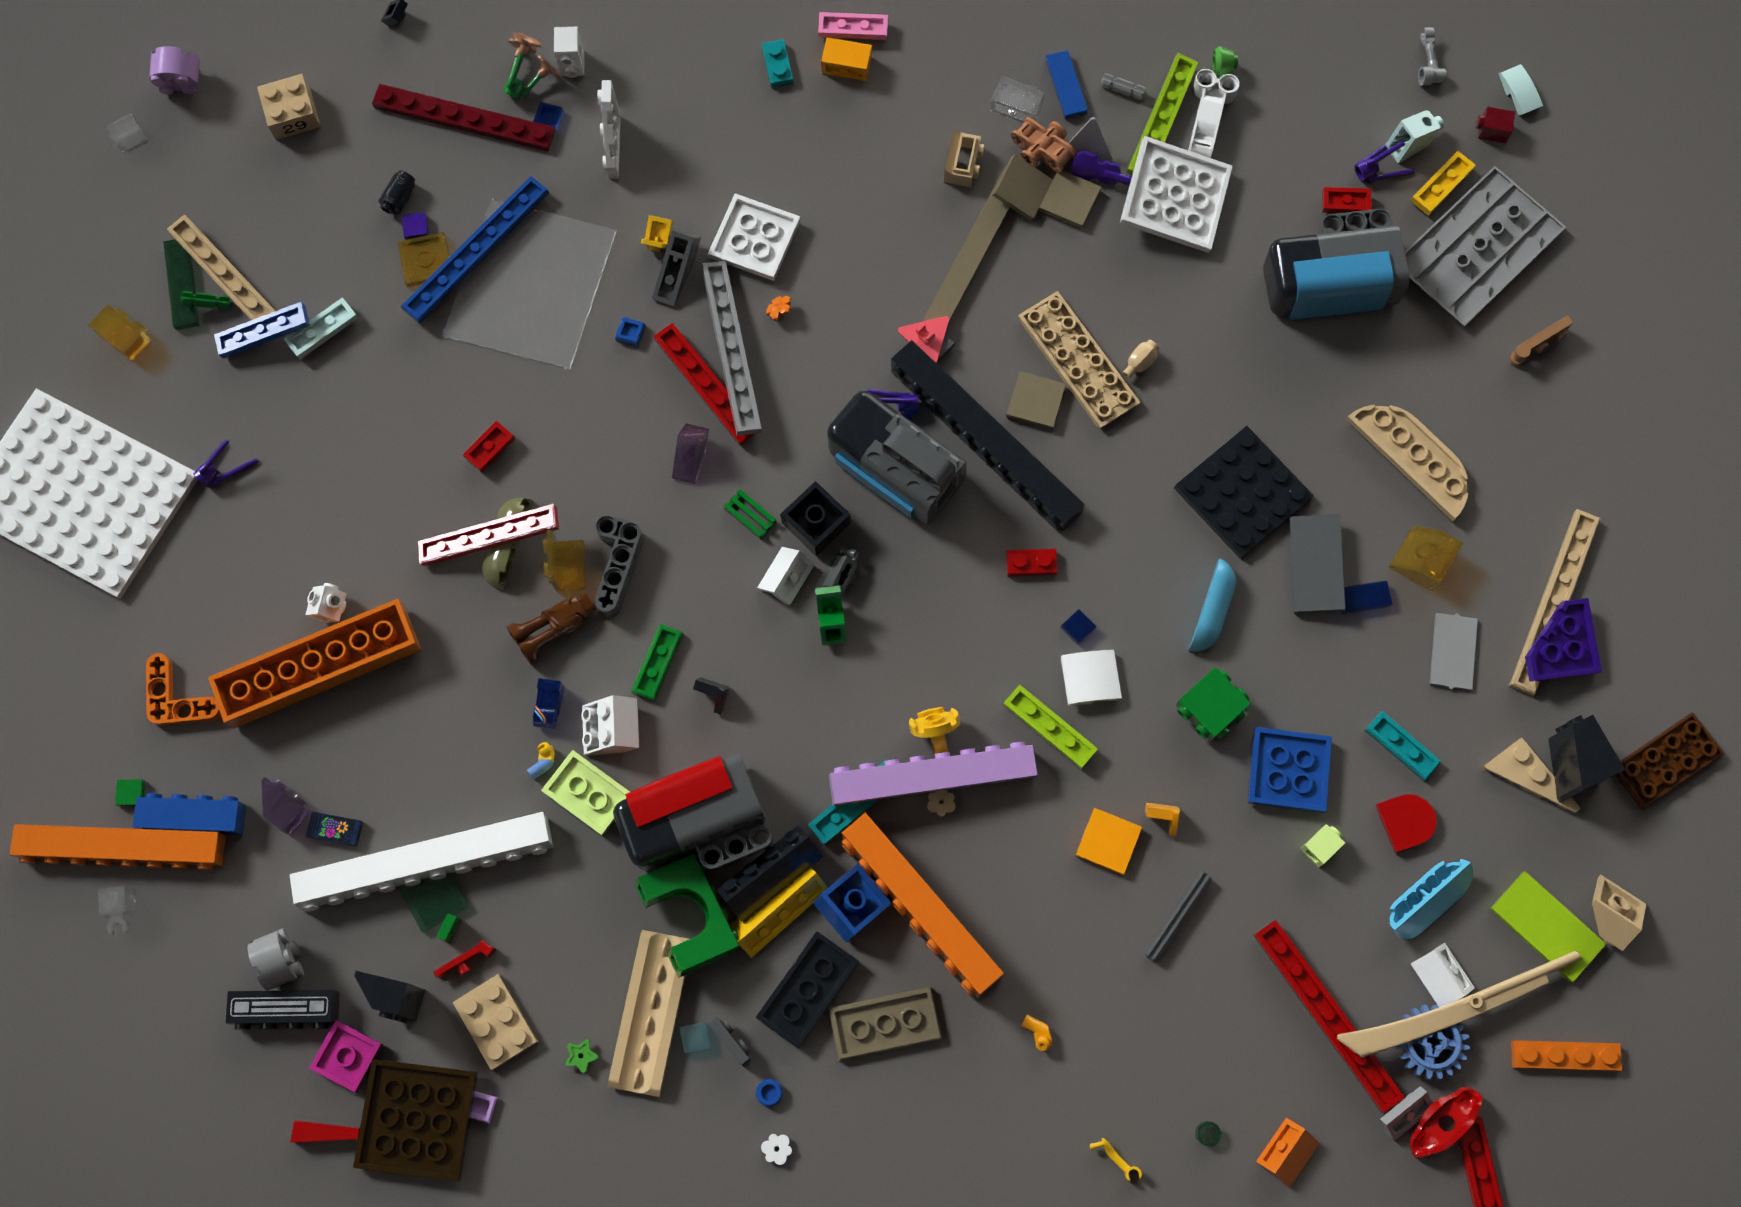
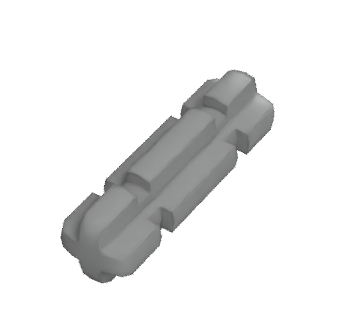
M1104 74L1101 80L1102 87L1107 89L1111 87L1115 92L1129 97L1134 95L1133 98L1138 100L1143 99L1146 92L1144 86H1134L1133 82L1118 77L1114 79L1113 75Z

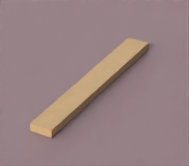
M1579 509L1574 511L1509 684L1510 687L1531 696L1536 694L1540 681L1529 682L1525 656L1560 602L1571 600L1601 518Z

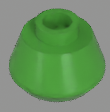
M1221 46L1213 51L1212 60L1213 72L1218 79L1223 75L1233 74V70L1238 68V55H1234L1233 50Z

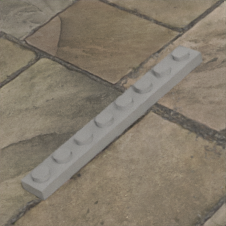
M726 261L702 263V273L736 435L761 433V423Z

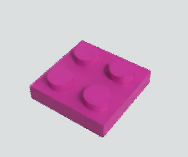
M335 1020L309 1069L358 1093L371 1068L372 1059H376L383 1044Z

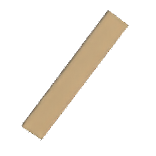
M185 214L167 228V231L250 320L275 312L270 304Z

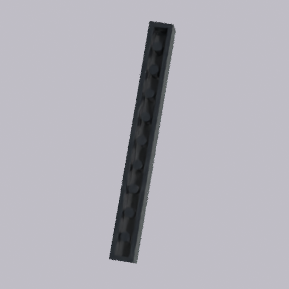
M911 340L891 358V372L899 380L903 379L913 394L920 395L932 412L937 411L942 416V421L950 429L954 428L959 432L961 440L967 445L971 444L983 461L988 460L994 466V471L1001 478L1006 477L1011 482V487L1016 493L1023 494L1028 498L1030 506L1036 511L1040 510L1052 527H1058L1063 531L1083 512L1085 504L914 341Z

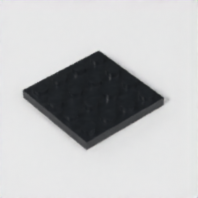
M1248 426L1244 427L1174 486V489L1239 559H1242L1314 497Z

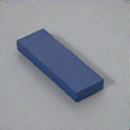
M1068 50L1046 55L1045 61L1064 119L1087 114L1088 109Z

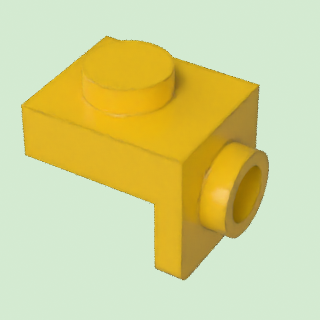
M649 215L645 238L641 239V244L647 245V249L651 251L661 252V248L666 249L674 220Z

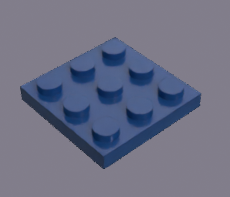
M1255 727L1253 731L1247 803L1325 813L1327 809L1332 736Z

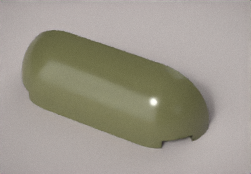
M518 497L508 500L500 507L495 520L529 511L532 499ZM520 540L486 549L482 562V572L487 583L493 588L505 591Z

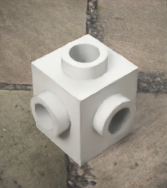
M330 583L313 587L307 598L308 607L305 615L326 623L339 622L341 614L346 607L345 599L347 593L339 591L338 586Z

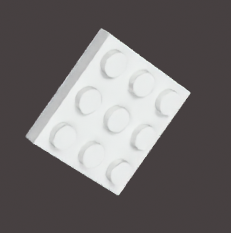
M734 194L710 247L708 258L719 262L726 261L727 265L774 281L799 226L800 216Z

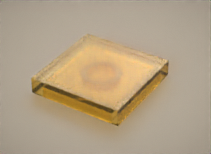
M444 232L398 242L404 280L407 287L423 284L450 257Z

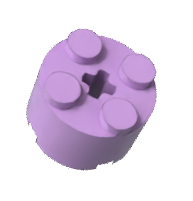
M171 46L158 47L155 53L151 52L149 80L153 85L159 87V92L163 94H173V91L195 94L198 88L200 58L191 51H189V55L182 53V48Z

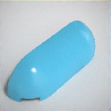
M1222 559L1217 561L1188 650L1190 652H1200L1209 649L1216 644L1220 637L1236 588L1235 573L1232 567Z
M1460 859V862L1446 864L1445 861H1442L1428 871L1390 907L1389 923L1393 931L1402 939H1411L1421 934L1465 894L1473 878L1471 863Z

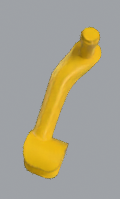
M1101 1138L1102 1141L1089 1145L1091 1150L1104 1147L1110 1159L1125 1172L1124 1175L1128 1182H1131L1129 1171L1132 1169L1137 1171L1138 1178L1141 1179V1170L1135 1166L1130 1167L1106 1139Z

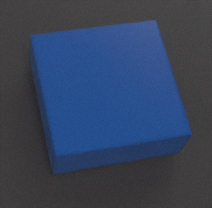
M622 317L615 340L639 347L646 324Z

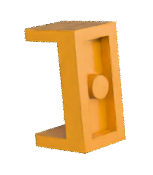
M827 37L821 59L822 74L867 81L872 60V45Z

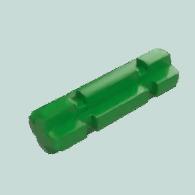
M183 291L181 294V304L186 306L195 304V307L213 309L219 307L221 310H229L230 297L224 295L216 297L215 294L198 292L195 295L192 292Z

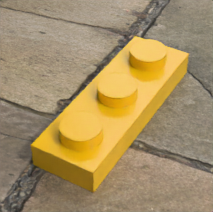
M1457 151L1412 197L1411 202L1429 216L1474 170L1476 165Z

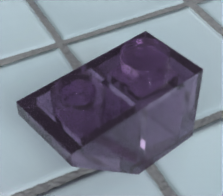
M264 777L261 780L263 816L283 833L290 836L310 811L304 807L306 802L295 793L292 796L286 793L287 786L277 778L272 781Z

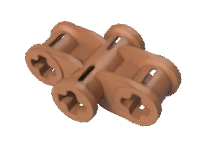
M1027 117L1024 119V124L1010 134L1013 142L1024 149L1020 153L1021 159L1035 168L1038 166V161L1041 160L1052 170L1060 173L1064 168L1063 166L1077 155L1072 145L1063 140L1067 133L1056 121H1052L1046 130L1034 119Z

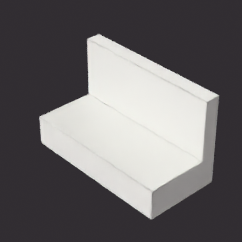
M782 547L757 588L760 591L772 593L784 604L790 605L815 563L799 550Z
M1445 943L1411 963V966L1438 1007L1457 1001L1475 989Z

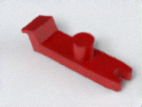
M481 940L477 946L439 967L433 973L435 977L440 978L457 968L460 975L463 976L471 971L467 963L468 961L482 953L491 957L497 949Z

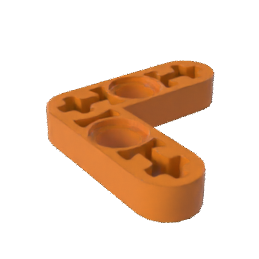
M161 653L153 654L148 658L146 663V714L150 722L157 726H170L215 721L221 717L216 699L213 697L173 700L172 661ZM159 660L165 663L164 666L160 667V675L165 678H160L159 670L154 668L155 665L159 664ZM164 683L166 686L164 694L155 696V686ZM210 703L215 706V709L211 710V714L203 710L198 711L197 706L201 709L209 708ZM184 705H189L191 707L190 715L181 718L179 716L180 708ZM161 708V710H163L165 714L161 715L159 719L155 717V714L159 713Z

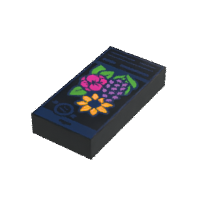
M311 812L305 836L307 838L357 847L363 821Z

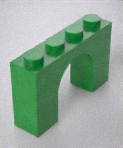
M694 854L637 878L635 888L645 909L669 898L681 896L695 901L705 914V929L699 935L671 947L668 952V957L678 978L734 954L739 946L737 942L739 937L736 931L730 929L727 923V912L723 906H719L716 900L717 893L712 883L708 884L705 877V867L700 860L697 861Z

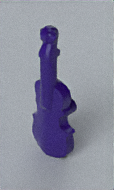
M1080 151L1072 163V174L1087 181L1097 179L1100 183L1103 182L1107 185H1114L1119 182L1130 186L1132 176L1122 174L1118 163L1098 159L1097 154Z

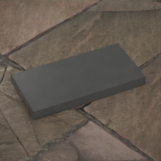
M1340 514L1290 517L1294 614L1345 612Z

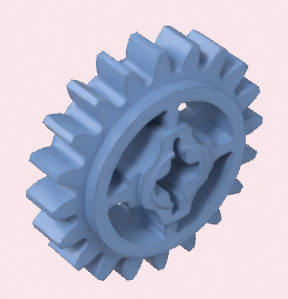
M1422 1005L1420 1008L1421 1013L1417 1008L1410 1009L1411 1015L1413 1017L1428 1012L1429 1008L1427 1005ZM1433 1005L1430 1011L1439 1008L1438 1005ZM1408 1014L1402 1016L1403 1019L1411 1017ZM1465 1024L1453 1025L1445 1028L1450 1040L1440 1030L1396 1046L1394 1049L1403 1050L1398 1059L1408 1060L1405 1065L1406 1069L1415 1066V1076L1420 1075L1424 1071L1425 1079H1431L1433 1073L1436 1079H1442V1071L1446 1076H1452L1451 1067L1456 1070L1461 1069L1457 1060H1467V1057L1461 1051L1470 1049L1468 1045L1462 1043L1463 1040L1469 1038V1035L1460 1033ZM1427 1038L1436 1041V1046L1427 1043ZM1412 1044L1421 1050L1424 1060L1416 1054ZM1442 1050H1450L1448 1056L1442 1062L1435 1064V1059Z

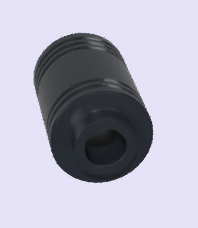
M402 170L394 173L378 200L381 205L380 208L388 214H398L415 187V178Z

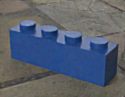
M147 793L146 797L136 798L132 826L135 829L219 832L223 835H243L246 805L238 801L237 797L223 796L222 800H213L212 796L197 795V799H187V795L172 794L171 798H162L163 795Z

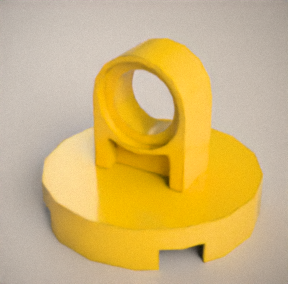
M944 707L931 708L917 713L918 718L916 720L910 718L909 727L913 736L931 738L935 754L948 752L944 734L950 733L960 725V718L956 709L951 708L950 712H944Z

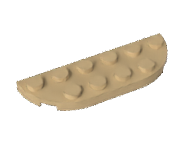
M1392 405L1389 407L1365 406L1347 417L1346 420L1452 522L1458 517L1468 498L1466 471L1457 456L1416 417Z

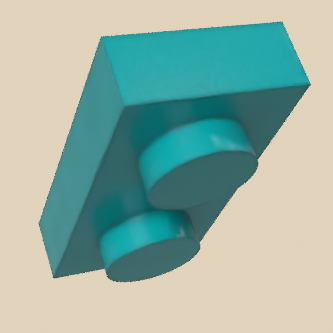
M784 39L761 43L771 88L794 84Z

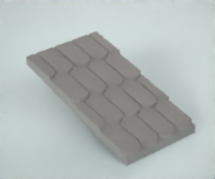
M1494 166L1405 251L1409 279L1465 327L1566 229V226Z

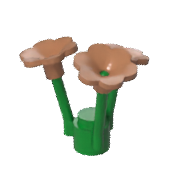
M514 32L513 36L515 39L509 38L508 42L516 48L514 55L516 58L509 79L502 91L519 100L521 96L526 98L529 91L541 78L544 79L548 74H553L558 78L561 76L544 58L538 55L537 58L540 60L542 67L537 72L538 75L524 88L525 82L516 78L524 55L536 53L537 49L534 47L541 48L542 44L532 37Z

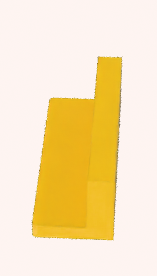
M810 867L741 922L737 917L729 927L736 931L739 937L737 940L738 944L752 958L812 905L828 887Z

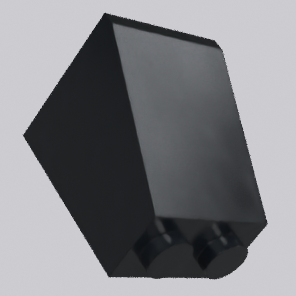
M1579 715L1556 728L1557 734L1548 738L1553 775L1555 777L1556 796L1559 803L1625 770L1594 715L1583 719L1582 715Z

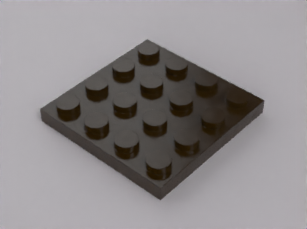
M372 1059L353 1168L460 1181L478 1072Z

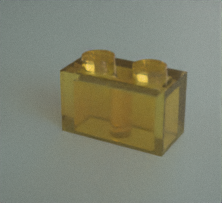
M107 304L88 326L103 340L132 361L151 341L145 334L147 329L138 321L134 323L129 321L128 318L130 316L118 307L115 310Z

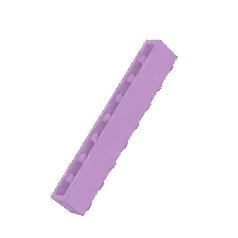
M1025 741L1011 743L1010 748L1000 749V745L985 747L984 752L977 753L975 748L961 750L960 755L950 756V752L937 753L934 759L925 760L924 755L910 757V762L900 763V759L884 761V766L875 767L874 763L860 764V769L849 770V766L834 768V773L828 775L833 806L1033 778L1037 776L1033 745L1025 746Z

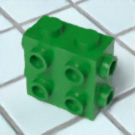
M1216 667L1182 696L1175 705L1178 708V714L1184 720H1190L1196 726L1195 731L1203 739L1207 738L1210 742L1216 737L1221 740L1231 730L1228 726L1234 720L1237 723L1242 721L1249 714L1246 709L1251 704L1248 701V695L1241 688L1237 689L1230 682L1231 678L1225 671H1219Z

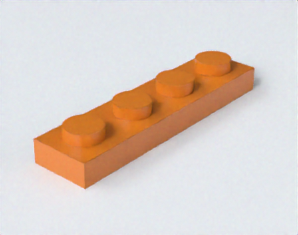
M1511 1041L1512 1068L1622 1071L1620 1043Z

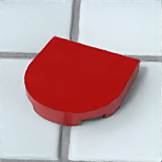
M1405 794L1375 805L1394 853L1426 842L1436 829L1437 819L1435 811L1430 803L1420 796Z

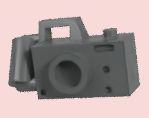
M844 546L840 549L838 556L833 557L828 567L830 572L823 587L840 585L841 593H844L847 585L851 584L856 576L854 571L858 565L856 562L860 554L858 550Z

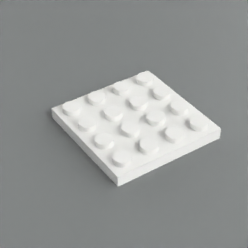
M1144 136L1141 141L1120 223L1209 253L1212 249L1232 165Z

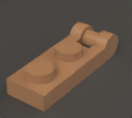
M1567 315L1521 343L1510 355V364L1515 367L1521 366L1525 359L1534 351L1538 354L1545 350L1552 340L1560 341L1569 334L1567 330L1574 322Z

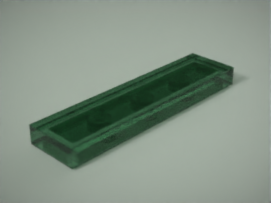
M175 239L163 241L173 327L175 330L200 326L198 308L195 307V304H192V306L181 304V294L183 291H189L196 295L192 258Z

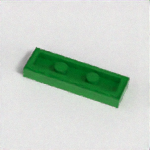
M659 624L632 687V694L653 702L656 701L684 635L682 631Z

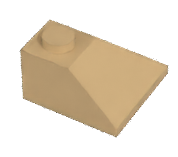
M1600 875L1597 879L1592 901L1599 936L1610 946H1615L1623 951L1642 930L1646 903Z

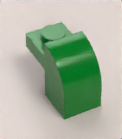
M840 585L815 588L822 646L847 643Z

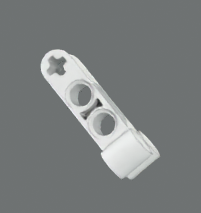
M1202 69L1197 73L1193 85V93L1201 100L1188 151L1211 158L1224 104L1232 103L1237 95L1239 80L1235 75L1226 74L1217 79L1216 74L1210 69Z

